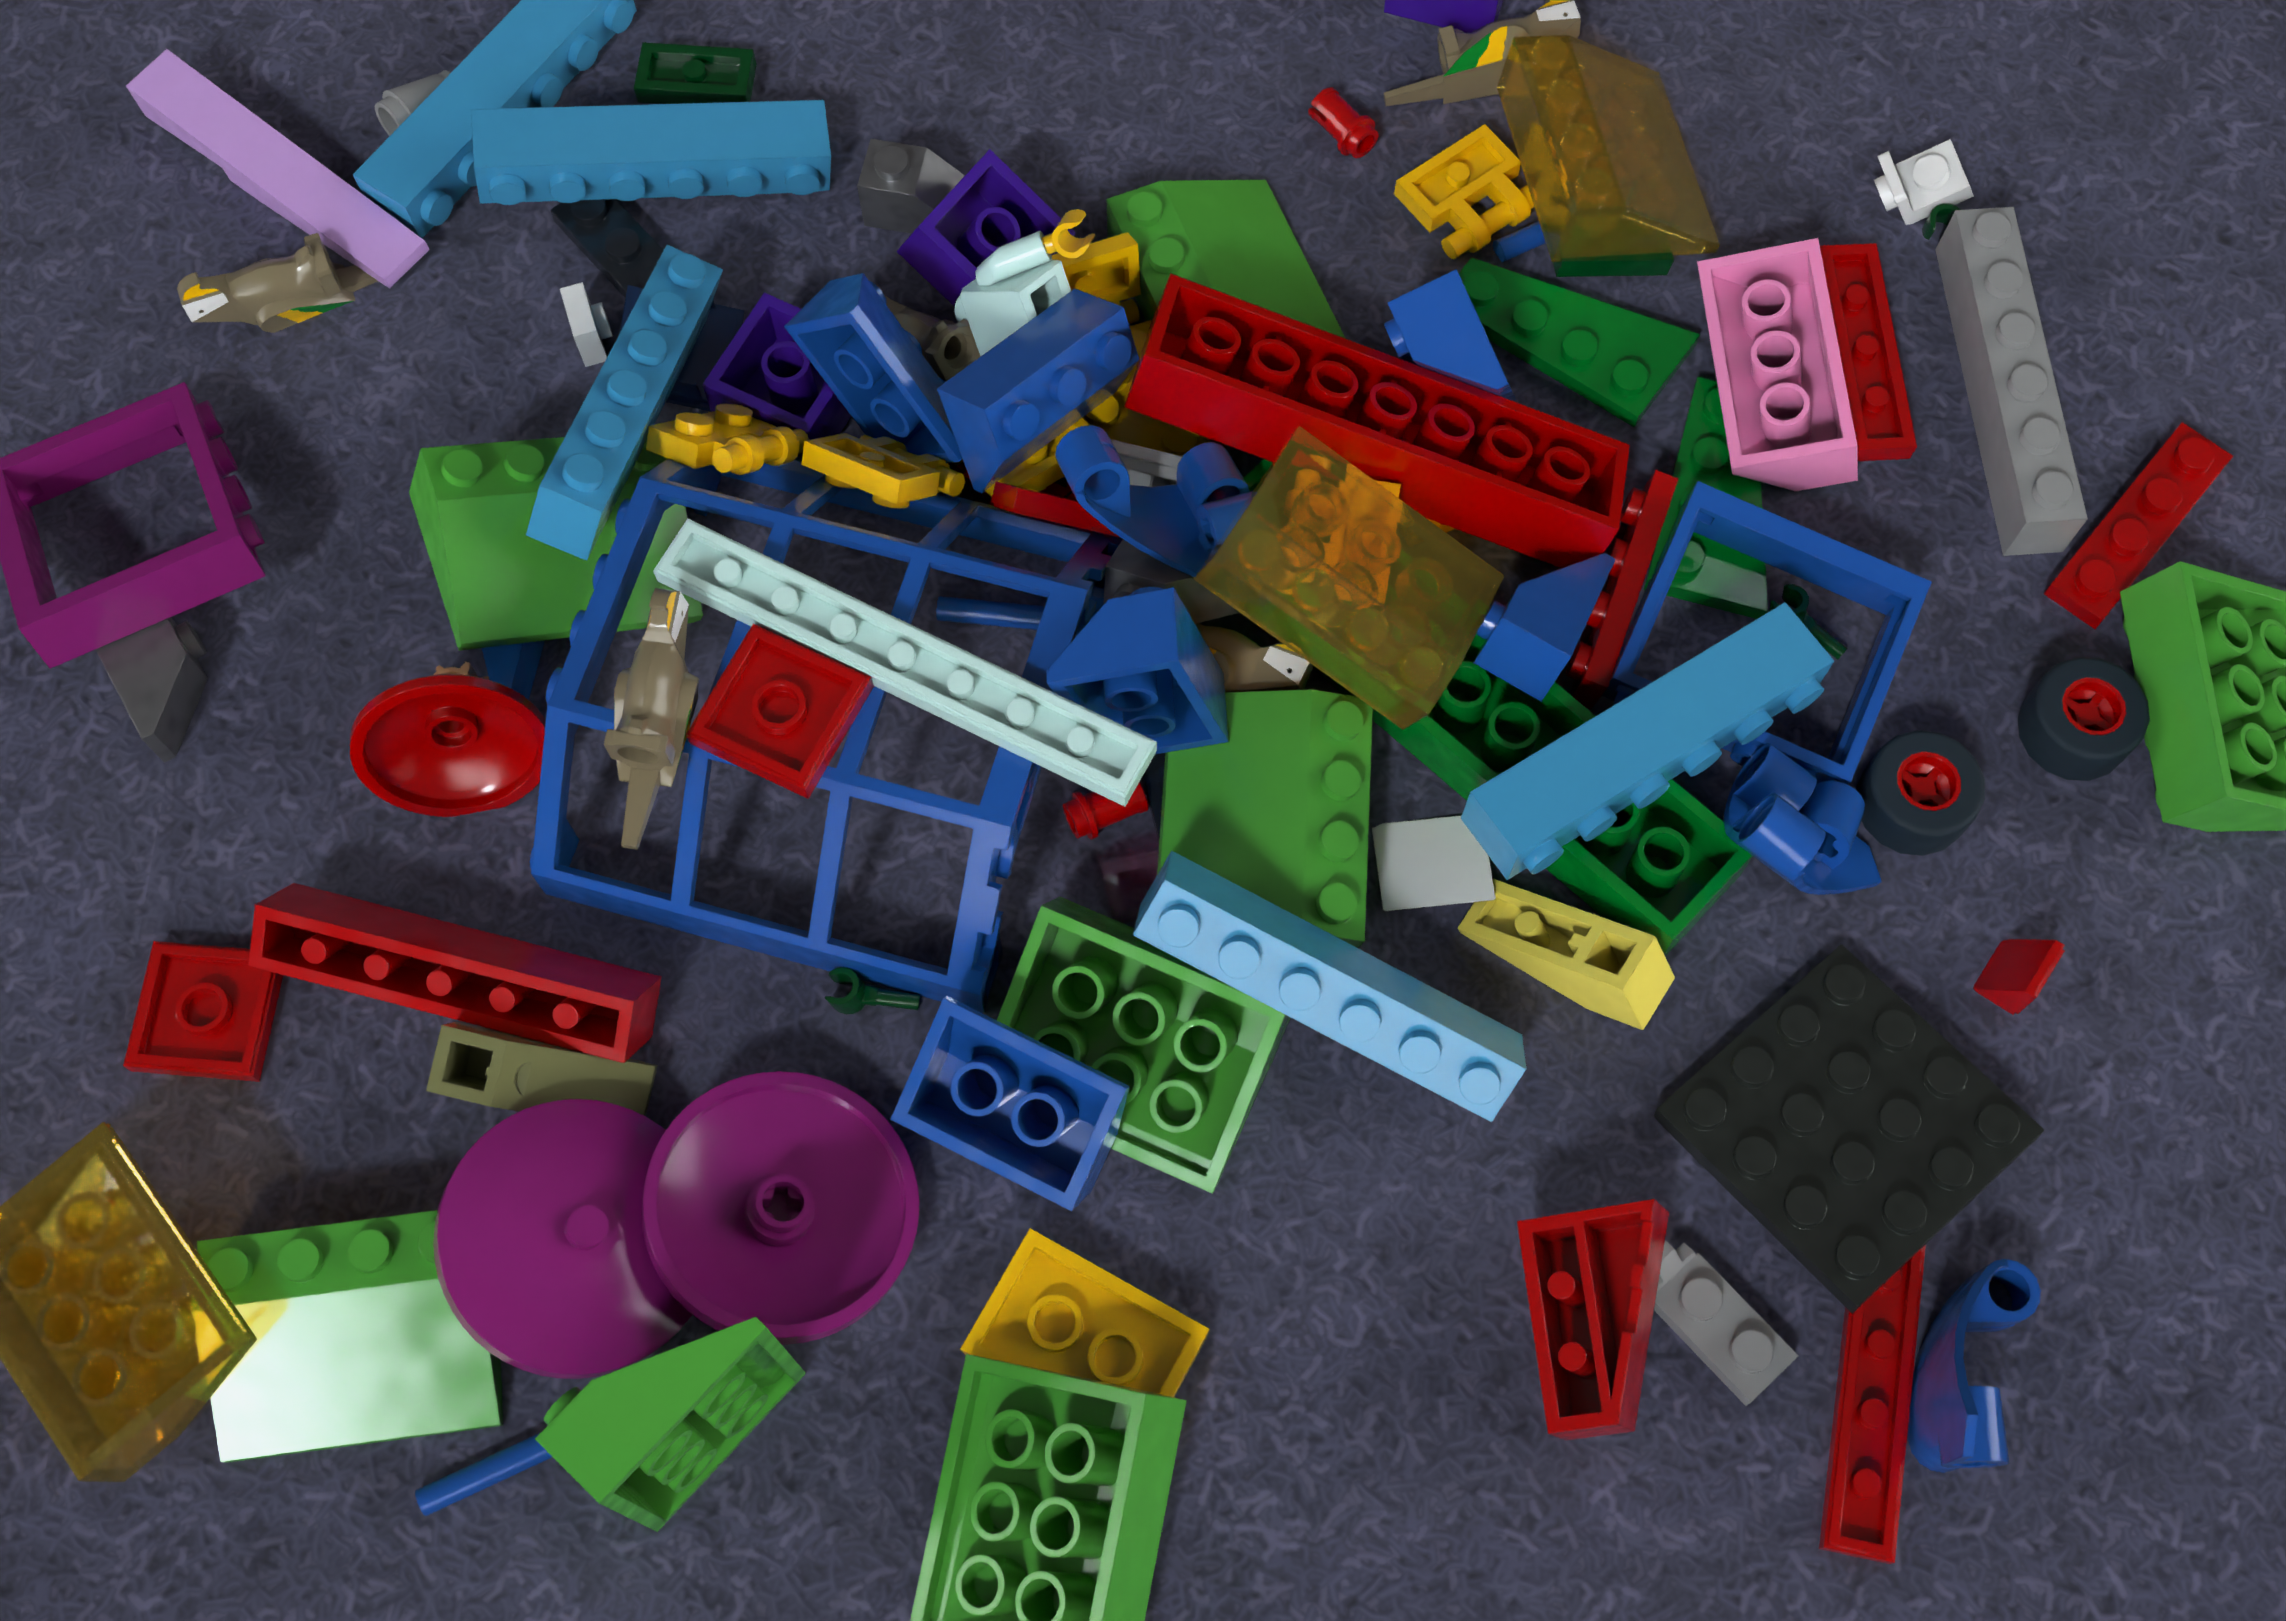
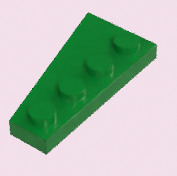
M1472 257L1459 272L1491 342L1632 427L1637 425L1695 348L1700 337L1698 333Z
M1697 377L1694 384L1671 475L1679 479L1649 564L1643 590H1646L1683 502L1697 481L1762 508L1761 482L1732 474L1717 381ZM1693 532L1666 596L1758 619L1768 612L1766 565L1760 560Z

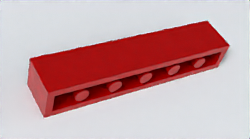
M292 883L255 904L248 962L250 967L625 1063L653 1035L662 976L297 883Z

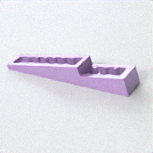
M168 49L161 53L126 85L147 118L222 167L230 181L309 235L318 233L325 246L389 289L430 250L424 239Z

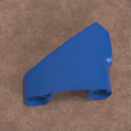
M1093 425L1078 427L1067 433L1057 445L1055 453L1057 463L1078 503L1110 531L1140 551L1202 581L1264 599H1269L1287 577L1288 566L1278 550L1277 522L1270 499L1263 489L1259 488L1249 491L1248 485L1236 464L1221 444L1214 442L1202 443L1191 448L1178 463L1177 484L1156 487L1130 485L1129 474L1108 434L1100 427Z
M1766 743L1761 746L1743 765L1732 785L1724 811V828L1727 836L1795 888L1808 894H1839L1871 888L1880 884L1882 880L1870 846L1856 836L1865 811L1864 800L1856 789L1837 781H1822L1816 784L1817 779L1815 776L1772 744Z
M2008 1259L1996 1260L1967 1278L1946 1301L1930 1325L1918 1351L1913 1372L1908 1442L1914 1457L1921 1465L1931 1471L1945 1473L1960 1468H1985L2009 1464L2000 1389L1991 1386H1968L1963 1356L1965 1332H1996L2005 1330L2025 1320L2036 1311L2040 1303V1286L2031 1270L2018 1261ZM1990 1280L1999 1282L2010 1292L2012 1298V1308L2010 1311L2000 1308L1991 1299L1989 1293Z

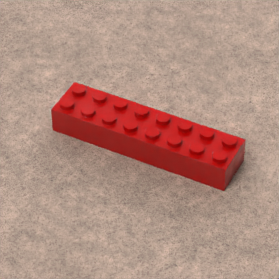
M1170 273L1150 324L1126 399L1125 408L1296 471L1312 474L1318 479L1337 485L1338 475L1401 484L1397 508L1561 568L1603 554L1619 531L1629 444Z

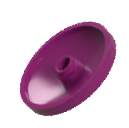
M783 1071L762 1072L742 1076L710 1089L696 1098L671 1122L654 1150L647 1170L642 1194V1230L651 1262L661 1281L671 1295L697 1319L720 1331L757 1317L782 1345L805 1343L835 1334L854 1324L868 1314L892 1288L908 1260L917 1234L919 1220L918 1184L913 1164L899 1135L888 1120L864 1098L844 1086L814 1075Z
M587 1099L557 1100L526 1108L507 1117L481 1136L467 1151L452 1173L438 1206L434 1225V1261L443 1294L453 1314L471 1337L489 1353L516 1368L540 1376L561 1379L591 1378L609 1374L643 1360L667 1343L689 1320L692 1314L671 1295L657 1274L646 1248L642 1230L641 1208L646 1174L653 1152L666 1131L664 1128L631 1109L613 1103Z

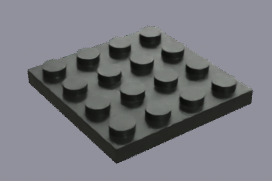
M1842 944L1662 1103L1654 1114L1657 1121L1852 1314L2045 1131Z

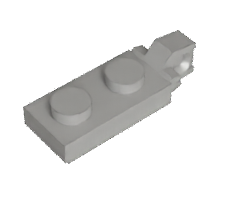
M1665 1240L1654 1311L1737 1398L1747 1406L1799 1355L1699 1253L1695 1254L1685 1243H1682L1675 1250Z

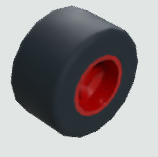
M2075 657L2057 663L2025 697L2018 715L2019 738L2028 755L2045 771L2066 780L2090 781L2110 774L2143 741L2150 722L2148 700L2139 683L2120 666L2100 658Z
M1915 730L1896 735L1877 751L1865 768L1856 786V791L1862 796L1865 803V811L1861 821L1864 828L1880 844L1900 854L1924 856L1943 851L1955 842L1976 819L1985 800V778L1976 758L1960 742L1944 734Z

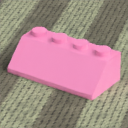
M1814 238L1697 261L1732 474L1793 491L1858 481V445L1819 239Z

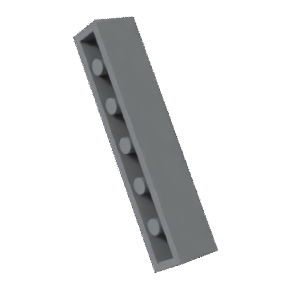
M2014 207L1955 210L1935 250L2003 556L2063 552L2088 518Z

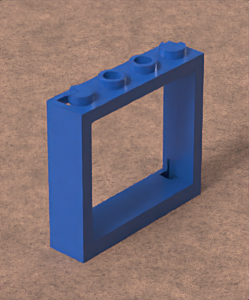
M1697 481L1683 502L1625 636L1609 681V686L1602 696L1613 700V705L1652 683V681L1640 677L1633 672L1693 532L1886 615L1828 758L1766 731L1745 745H1741L1736 739L1722 748L1731 752V759L1743 766L1761 746L1770 743L1815 776L1817 779L1816 784L1822 781H1837L1848 785L1853 779L1932 581Z

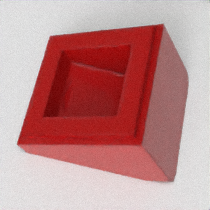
M2003 940L1994 951L1974 984L1973 989L2010 1014H2019L2038 997L2065 952L2063 950L2065 945L2057 940Z

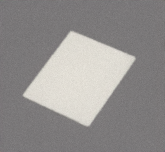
M1461 816L1382 823L1372 828L1384 911L1495 900L1489 856L1461 820Z

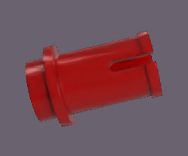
M1328 87L1322 90L1312 100L1311 105L1313 107L1308 109L1309 116L1317 121L1338 142L1337 147L1341 154L1344 156L1351 154L1354 158H1361L1375 146L1379 136L1375 130V121L1368 115L1361 116L1339 95L1335 88Z
M1138 783L1126 807L1093 791L1085 795L1080 791L1072 793L1071 801L1063 803V811L1068 825L1077 839L1087 835L1093 840L1098 837V830L1137 813L1148 811V803L1141 784Z

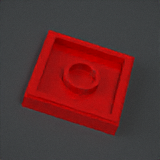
M753 624L687 731L686 736L690 744L809 799L874 688L872 678Z
M153 941L123 1066L132 1072L260 1082L283 975L248 966L250 949Z

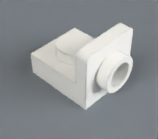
M1951 139L1895 165L1889 151L1877 156L1885 174L1874 179L1886 211L1898 207L1905 225L1927 218L1938 205H1956L1974 197Z

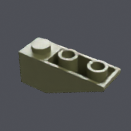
M456 1021L441 1025L426 1091L489 1107L519 1112L535 1105L557 1100H598L631 1109L646 1117L658 1065L631 1058L625 1063L463 1021Z

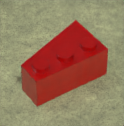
M1655 1199L1517 1221L1547 1431L1550 1435L1563 1440H1574L1635 1431L1669 1212Z

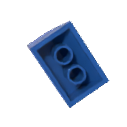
M1457 269L1388 302L1394 318L1385 322L1384 326L1398 356L1402 360L1506 399L1516 400Z
M864 273L830 280L784 326L865 435L873 438L890 437L902 442L906 446L907 451L915 455L932 454L944 459L946 463L960 462L962 456L937 388L946 381L938 377L922 355V348L918 340L910 332L904 330L888 308L883 292L873 282L869 281Z
M1073 289L937 388L974 490L983 493L995 484L996 481H999L1117 391L1139 361L1124 307L1078 289Z
M1143 587L1133 591L1128 596L1108 599L1046 671L1047 684L1054 693L1157 741V751L1155 754L1229 742L1224 673L1174 587L1167 589Z
M946 996L940 1004L890 1120L1073 1211L1091 1193L1118 1134L1130 1086Z

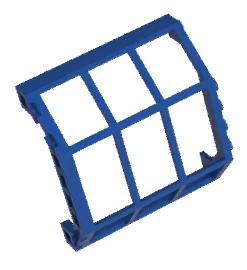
M797 457L790 463L779 466L764 463L760 470L745 475H737L731 472L721 473L713 465L694 469L671 459L665 460L639 478L632 498H626L621 503L615 523L617 535L609 554H602L596 563L593 574L594 592L586 611L580 610L573 620L570 630L571 648L563 668L558 667L553 671L547 685L546 702L548 705L534 845L530 855L532 876L546 895L826 971L845 967L851 969L863 981L907 993L920 994L922 997L941 1002L944 997L948 996L984 1013L1003 955L999 934L1004 912L998 910L1003 885L996 883L997 877L1008 879L1011 875L1015 850L1039 779L1041 766L999 746L980 805L860 775L859 772L887 695L886 691L874 686L851 725L837 767L827 766L816 785L817 788L830 791L810 927L809 931L694 901L712 760L733 766L737 765L690 744L688 738H686L682 751L688 753L689 758L672 893H664L569 867L579 843V838L566 819L575 734L579 725L607 732V729L614 730V710L590 704L588 701L663 513L674 504L693 508L696 514L707 516V513L710 512L772 528L762 554L781 563L785 560L794 534L908 562L909 564L891 615L909 624L912 623L931 568L1047 597L1048 599L1022 678L1050 691L1052 690L1047 684L1046 671L1087 625L1094 612L1099 611L1104 605L1105 567L1123 539L1117 536L1012 513L993 505L956 496L952 497L940 492L936 496L910 501V505L907 508L884 507L872 500V494L861 489L842 488L827 483L825 481V474L801 465L802 458ZM726 476L798 494V496L781 509L717 493L716 490L721 477ZM826 502L933 529L919 543L811 515ZM958 535L1068 563L1055 578L945 549ZM739 620L736 621L709 695L751 626ZM853 797L973 829L948 969L831 938Z

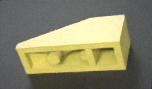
M1493 879L1495 900L1474 902L1458 926L1459 932L1584 1008L1644 1030L1675 979L1656 936Z

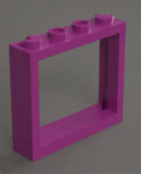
M185 382L0 458V562L18 629L50 669L266 576L256 547L264 544L265 541L250 514H243V512L252 509V505L235 474L229 476L230 473L238 470L231 451L222 437L216 438V436L224 433V429L218 421L211 403L208 400L198 403ZM183 443H187L217 531L57 598L31 507Z

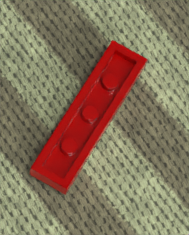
M1877 243L1822 245L1820 250L1858 445V461L1910 459L1917 448Z
M2181 422L2051 583L2044 595L2096 630L2120 600V591L2132 585L2232 459L2233 455Z
M1658 470L1654 471L1642 490L1633 487L1624 503L1620 521L1628 524L1623 540L1616 537L1607 554L1616 560L1609 573L1610 578L1606 590L1601 591L1586 625L1592 627L1588 642L1586 644L1580 641L1577 644L1566 670L1565 676L1574 679L1570 695L1588 709H1592L1609 686V681L1612 677L1679 479Z

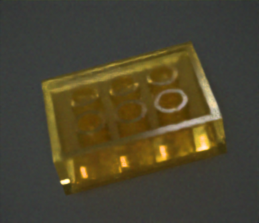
M1570 35L1514 37L1497 85V90L1551 261L1561 262L1562 258L1672 252L1673 255L1717 253L1720 244L1659 72Z
M1298 426L1193 579L1398 727L1405 729L1429 715L1463 662L1505 575L1309 432Z
M102 1122L0 1206V1360L78 1481L125 1482L182 1434L256 1342L257 1338L111 1124Z

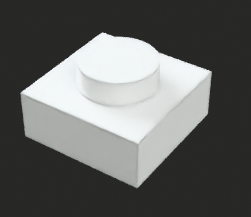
M583 282L560 288L572 334L585 367L605 362L607 354L602 339L613 337L603 303L591 305Z

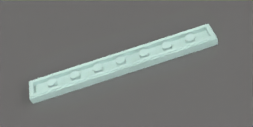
M690 519L686 520L653 570L658 582L674 590L681 591V593L749 626L756 624L872 678L873 686L1126 807L1157 751V741Z

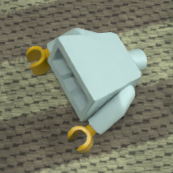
M1080 209L1068 211L1053 233L1044 236L1041 231L1007 243L997 248L977 267L975 272L976 279L962 288L961 294L955 303L954 312L958 322L962 319L968 320L980 356L1071 292L1062 261L1052 260L1051 254L1058 252L1067 258H1078L1084 254L1095 237V233L1089 234L1084 238H1076L1069 233L1068 229L1076 227L1083 221L1086 216L1085 211ZM1134 368L1125 378V380L1117 389V391L1122 390L1129 383Z

